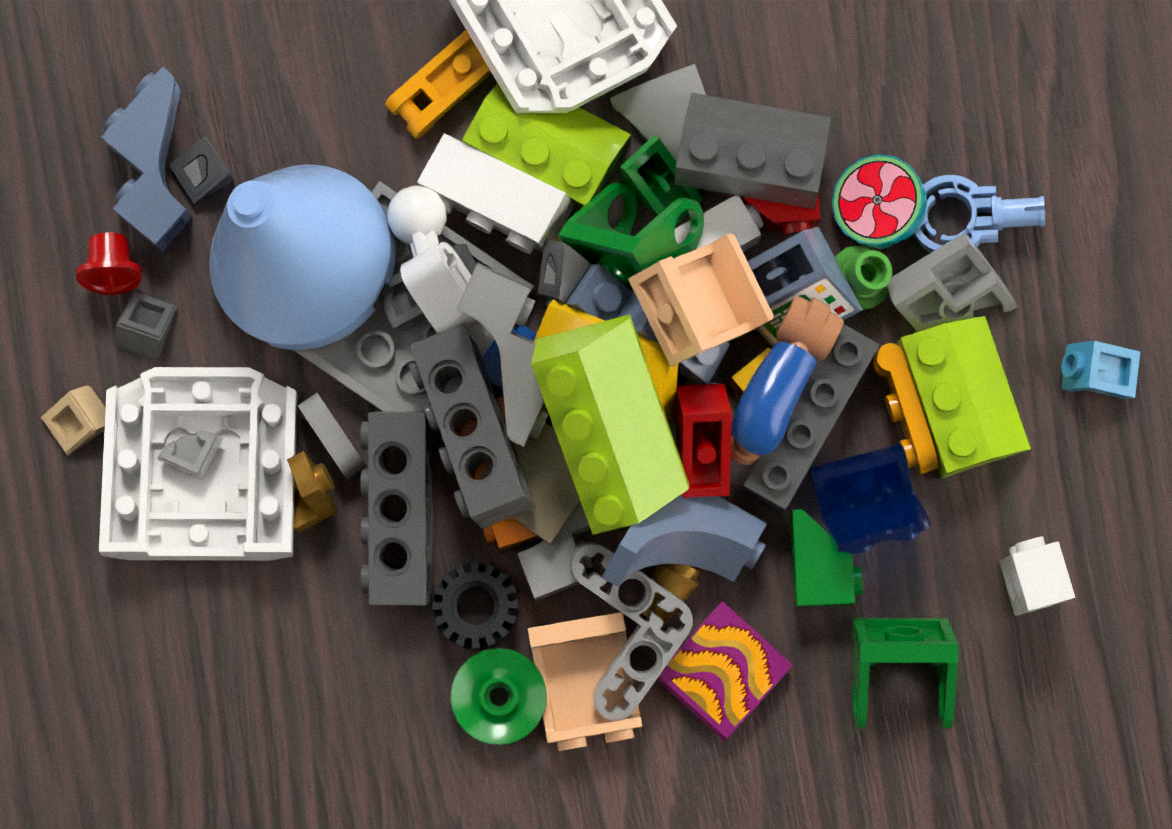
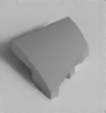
M693 64L611 97L610 103L617 113L620 112L639 130V134L646 141L654 135L659 137L677 162L691 93L706 95L696 65Z
M965 232L894 275L887 284L894 306L917 332L949 321L974 318V310L1001 305L1004 313L1017 307L1014 298L1002 280Z

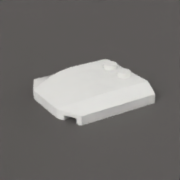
M449 0L516 114L568 113L636 78L648 70L677 27L662 0Z
M154 367L141 373V378L119 388L114 386L106 390L99 553L102 556L124 560L271 561L293 556L295 479L287 459L296 455L298 403L296 390L288 386L285 388L265 378L264 374L249 367ZM208 431L219 434L223 438L203 480H199L166 465L157 459L168 443L189 434Z

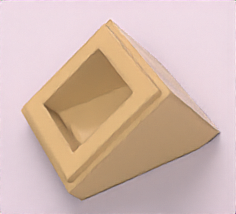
M84 386L69 391L41 419L65 453L70 455L105 431L106 407L90 386Z

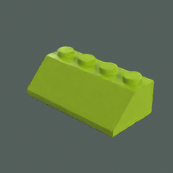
M630 314L536 339L531 366L593 535L638 524L689 489L688 479Z

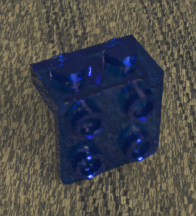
M901 443L809 468L821 520L837 550L840 552L851 554L863 553L872 549L874 544L891 539L896 541L913 539L921 531L931 527L929 515L914 493L905 450Z

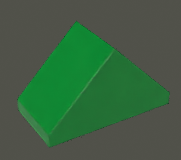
M656 135L651 137L620 167V181L623 184L629 185L634 190L636 198L655 217L679 198L692 199L698 203L703 200L696 188L674 184L677 162ZM687 209L680 214L676 224L689 213Z

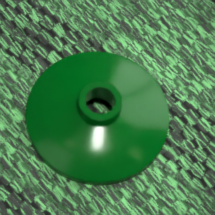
M489 649L469 658L458 670L451 688V705L458 723L470 736L488 744H509L524 738L538 725L546 707V686L540 671L527 657L509 649ZM496 688H503L508 692V701L503 706H495L490 700V694Z

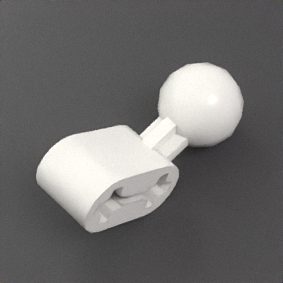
M414 185L400 190L389 204L387 219L388 226L393 234L403 243L410 244L414 256L413 259L401 265V276L406 288L437 333L461 323L468 330L480 324V322L457 310L472 275L449 244L445 242L439 244L438 236L441 234L446 223V206L438 194L430 188Z

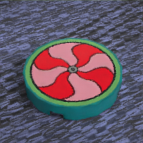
M880 154L861 158L845 169L835 184L832 198L834 218L844 234L863 247L875 249L892 247V244H896L901 240L905 241L912 236L924 219L927 204L923 183L914 169L895 156Z

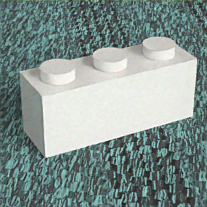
M445 133L417 181L419 186L430 188L438 194L446 206L447 214H450L454 208L468 215L465 221L471 226L487 234H490L494 228L508 235L507 243L527 254H531L533 249L542 252L544 242L547 239L555 241L574 208L573 203L565 192Z

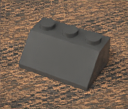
M691 93L677 157L674 184L815 209L831 117Z

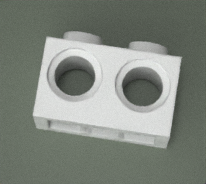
M1043 536L1026 540L1008 548L1010 556L999 561L1015 616L1057 605L1075 598L1059 541L1045 545Z

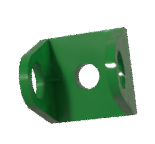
M612 183L568 219L558 236L563 243L570 246L590 264H599L627 288L634 291L628 280L630 277L671 256L674 259L697 249L703 232L704 215L697 201L679 198L637 235L631 236L629 234L637 214L635 192L629 185ZM620 194L624 201L623 216L618 225L611 228L608 223V209L612 200ZM687 209L691 219L690 230L685 240L678 244L675 239V225L680 214Z
M852 618V707L855 729H865L869 669L870 666H875V663H933V666H938V714L940 728L952 729L959 644L948 618Z

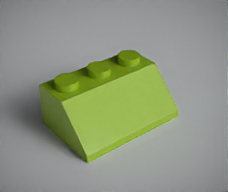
M497 83L481 104L462 142L565 192L574 205L573 210L578 212L601 192L626 147L631 134L580 107L568 113L516 114Z
M985 316L944 323L899 339L897 345L905 353L935 446L939 463L937 471L940 479L1031 449Z

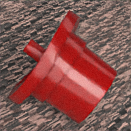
M113 232L98 233L91 236L88 240V259L85 264L76 268V280L82 287L91 292L101 295H120L128 293L139 285L142 281V268L130 260L129 240L126 236Z

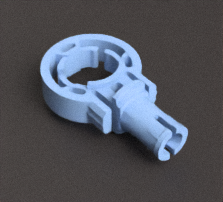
M957 175L939 176L923 184L926 197L939 190L940 199H945L946 197L958 198L967 205L972 214L966 229L958 235H942L940 238L942 244L948 243L965 232L976 247H978L981 243L998 242V230H1003L1002 228L1045 226L1044 196H1039V198L1001 200V197H996V186L978 187L973 181ZM933 195L928 198L924 219L913 234L919 245L929 253L943 246L929 240L922 233L925 229L932 239L935 240L937 237L936 230L932 229L928 222L929 210L936 203ZM992 212V216H977L978 213Z

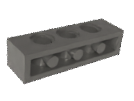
M461 323L411 344L410 347L415 361L409 363L410 371L417 387L420 390L426 389L430 404L425 405L424 410L433 431L441 432L445 446L439 449V453L448 474H455L460 490L454 492L463 517L465 519L471 517L472 520L484 529L536 508L514 444L507 435L506 422L474 335ZM458 376L462 377V383L455 392L444 393L445 385L450 379ZM470 419L478 420L477 427L472 434L465 437L459 436L460 428L464 422ZM484 462H493V469L490 475L485 479L475 480L474 475L478 466Z
M843 324L825 360L817 361L795 406L781 443L774 452L760 456L744 484L742 492L783 514L880 344Z
M425 411L369 412L368 422H362L360 431L362 450H368V469H363L361 472L362 498H368V517H363L361 521V542L363 546H369V565H363L361 570L362 593H369V605H427L433 602V429L429 424ZM392 446L401 448L406 454L407 465L401 473L392 472L386 465L385 455ZM392 494L401 496L407 504L406 516L401 521L390 518L386 512V500ZM391 542L401 544L407 552V562L403 568L391 566L386 559V548Z

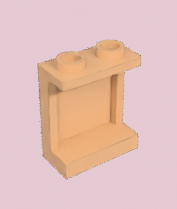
M733 233L727 234L706 246L674 259L672 256L663 259L628 279L671 367L738 338L773 320L774 317Z
M619 612L528 628L534 664L540 671L546 686L547 701L543 719L547 743L557 742L558 750L563 751L587 746L586 737L605 734L606 743L634 738L633 729L642 727L639 706L629 717L619 721H611L604 718L597 711L593 701V690L596 683L627 641L623 613ZM622 667L616 672V674L621 675L624 679L619 688L615 691L607 688L603 693L607 699L605 707L611 709L614 704L621 707L626 704L627 701L622 693L629 682L635 688L634 679Z

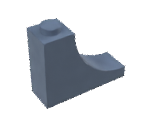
M679 495L642 522L630 526L602 578L619 587L628 576L645 567L659 564H681L714 572L734 582L743 565L752 570L766 545L758 541L767 523L719 496L682 498Z

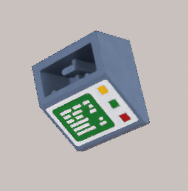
M819 226L803 230L747 261L774 316L773 320L759 326L756 330L772 346L778 342L776 332L795 295L809 301L813 297L830 306V312L843 320L862 311Z

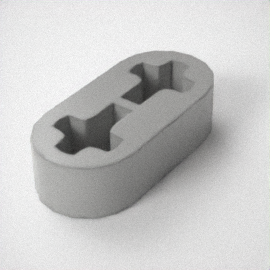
M318 393L297 405L346 479L367 467Z

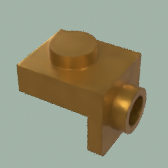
M304 451L287 459L296 482L294 530L301 532L338 513L330 492L335 486L323 463L315 465Z

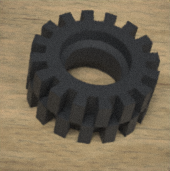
M470 562L467 565L461 564L454 567L453 571L447 572L442 577V581L439 586H436L434 591L432 610L438 628L451 642L465 649L482 650L499 644L511 633L516 619H518L519 600L513 584L503 572L489 564ZM482 588L488 591L494 599V612L491 618L483 624H468L458 614L457 603L459 597L468 589Z

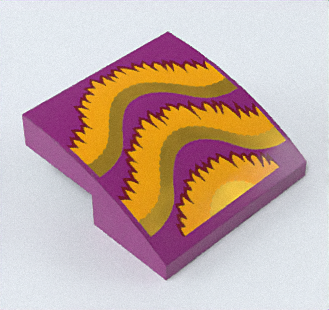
M722 601L676 651L656 680L725 742L790 670L793 664Z

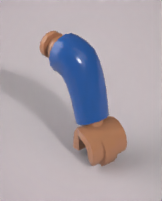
M795 295L776 332L778 342L775 343L757 368L741 396L731 425L733 434L731 437V457L740 464L752 465L756 463L761 455H767L776 450L785 435L795 406L817 361L825 360L842 329L844 320L830 312L831 308L829 305L814 297L809 301Z

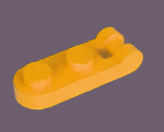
M465 30L386 100L385 106L393 115L400 114L408 123L406 129L415 139H418L426 134L443 115L492 72L467 30ZM421 92L432 102L422 111L413 102L414 98Z
M885 344L877 351L872 365L875 373L886 378L891 392L890 395L885 396V402L892 422L900 421L905 439L899 441L904 462L907 468L915 466L919 474L939 468L937 453L905 353L897 344Z

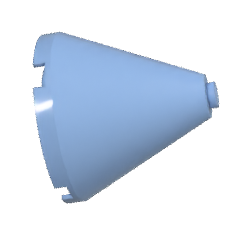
M321 165L286 167L244 182L237 186L230 194L217 225L210 249L209 267L212 287L224 312L245 333L267 342L272 347L280 349L306 350L322 347L352 333L375 311L372 305L378 298L384 284L390 285L391 277L393 276L396 256L395 238L388 226L387 214L384 208L367 187L356 178L338 169Z

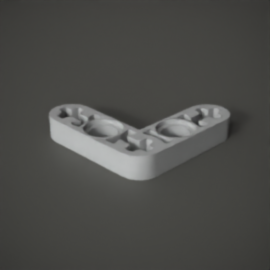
M586 542L579 545L573 551L570 558V568L574 577L580 584L638 623V626L598 680L593 690V701L597 711L608 720L619 721L629 717L634 712L686 639L693 626V616L689 607L680 598L640 570L625 579H637L644 584L645 595L635 605L622 603L618 597L619 587L610 583L607 592L600 587L607 580L603 579L597 572H591L588 577L583 575L585 567L580 561L581 557L584 555L593 557L598 552L603 555L600 563L607 569L615 553L600 543ZM655 592L662 595L656 601V604L665 611L672 612L675 607L681 609L678 617L682 621V625L678 629L673 626L668 627L666 631L660 629L663 621L651 610L648 613L647 619L640 616L651 605ZM641 645L651 647L656 653L655 664L647 671H637L629 663V656L632 650ZM622 667L631 678L642 683L635 689L632 683L629 682L622 693L627 701L623 707L614 704L611 709L605 707L607 699L603 693L607 688L612 691L619 688L624 679L621 675L616 674V672Z

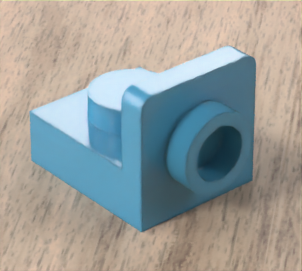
M1098 341L1068 344L1061 365L1063 374L1062 390L1069 392L1086 390L1121 399L1135 398L1140 351Z

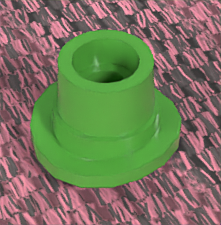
M852 246L843 249L834 256L862 311L874 308L885 299L889 292L887 284L892 278V266L889 259L883 253L861 246Z

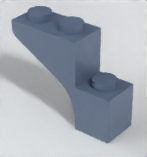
M164 67L156 75L149 73L140 81L134 91L135 99L125 110L119 108L108 118L103 128L106 132L101 136L112 151L141 174L137 181L132 178L122 186L115 197L118 203L113 207V210L122 220L161 252L168 247L193 218L188 210L171 195L165 178V166L181 90L175 82L173 75Z
M590 264L589 269L564 304L605 321L630 314L637 334L659 343L635 292L627 288L599 264ZM548 299L546 305L548 306L552 300ZM726 342L679 363L678 373L698 384H709L730 344Z

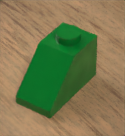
M792 510L789 515L794 609L852 606L855 604V595H862L863 592L861 566L853 567L852 554L803 510Z

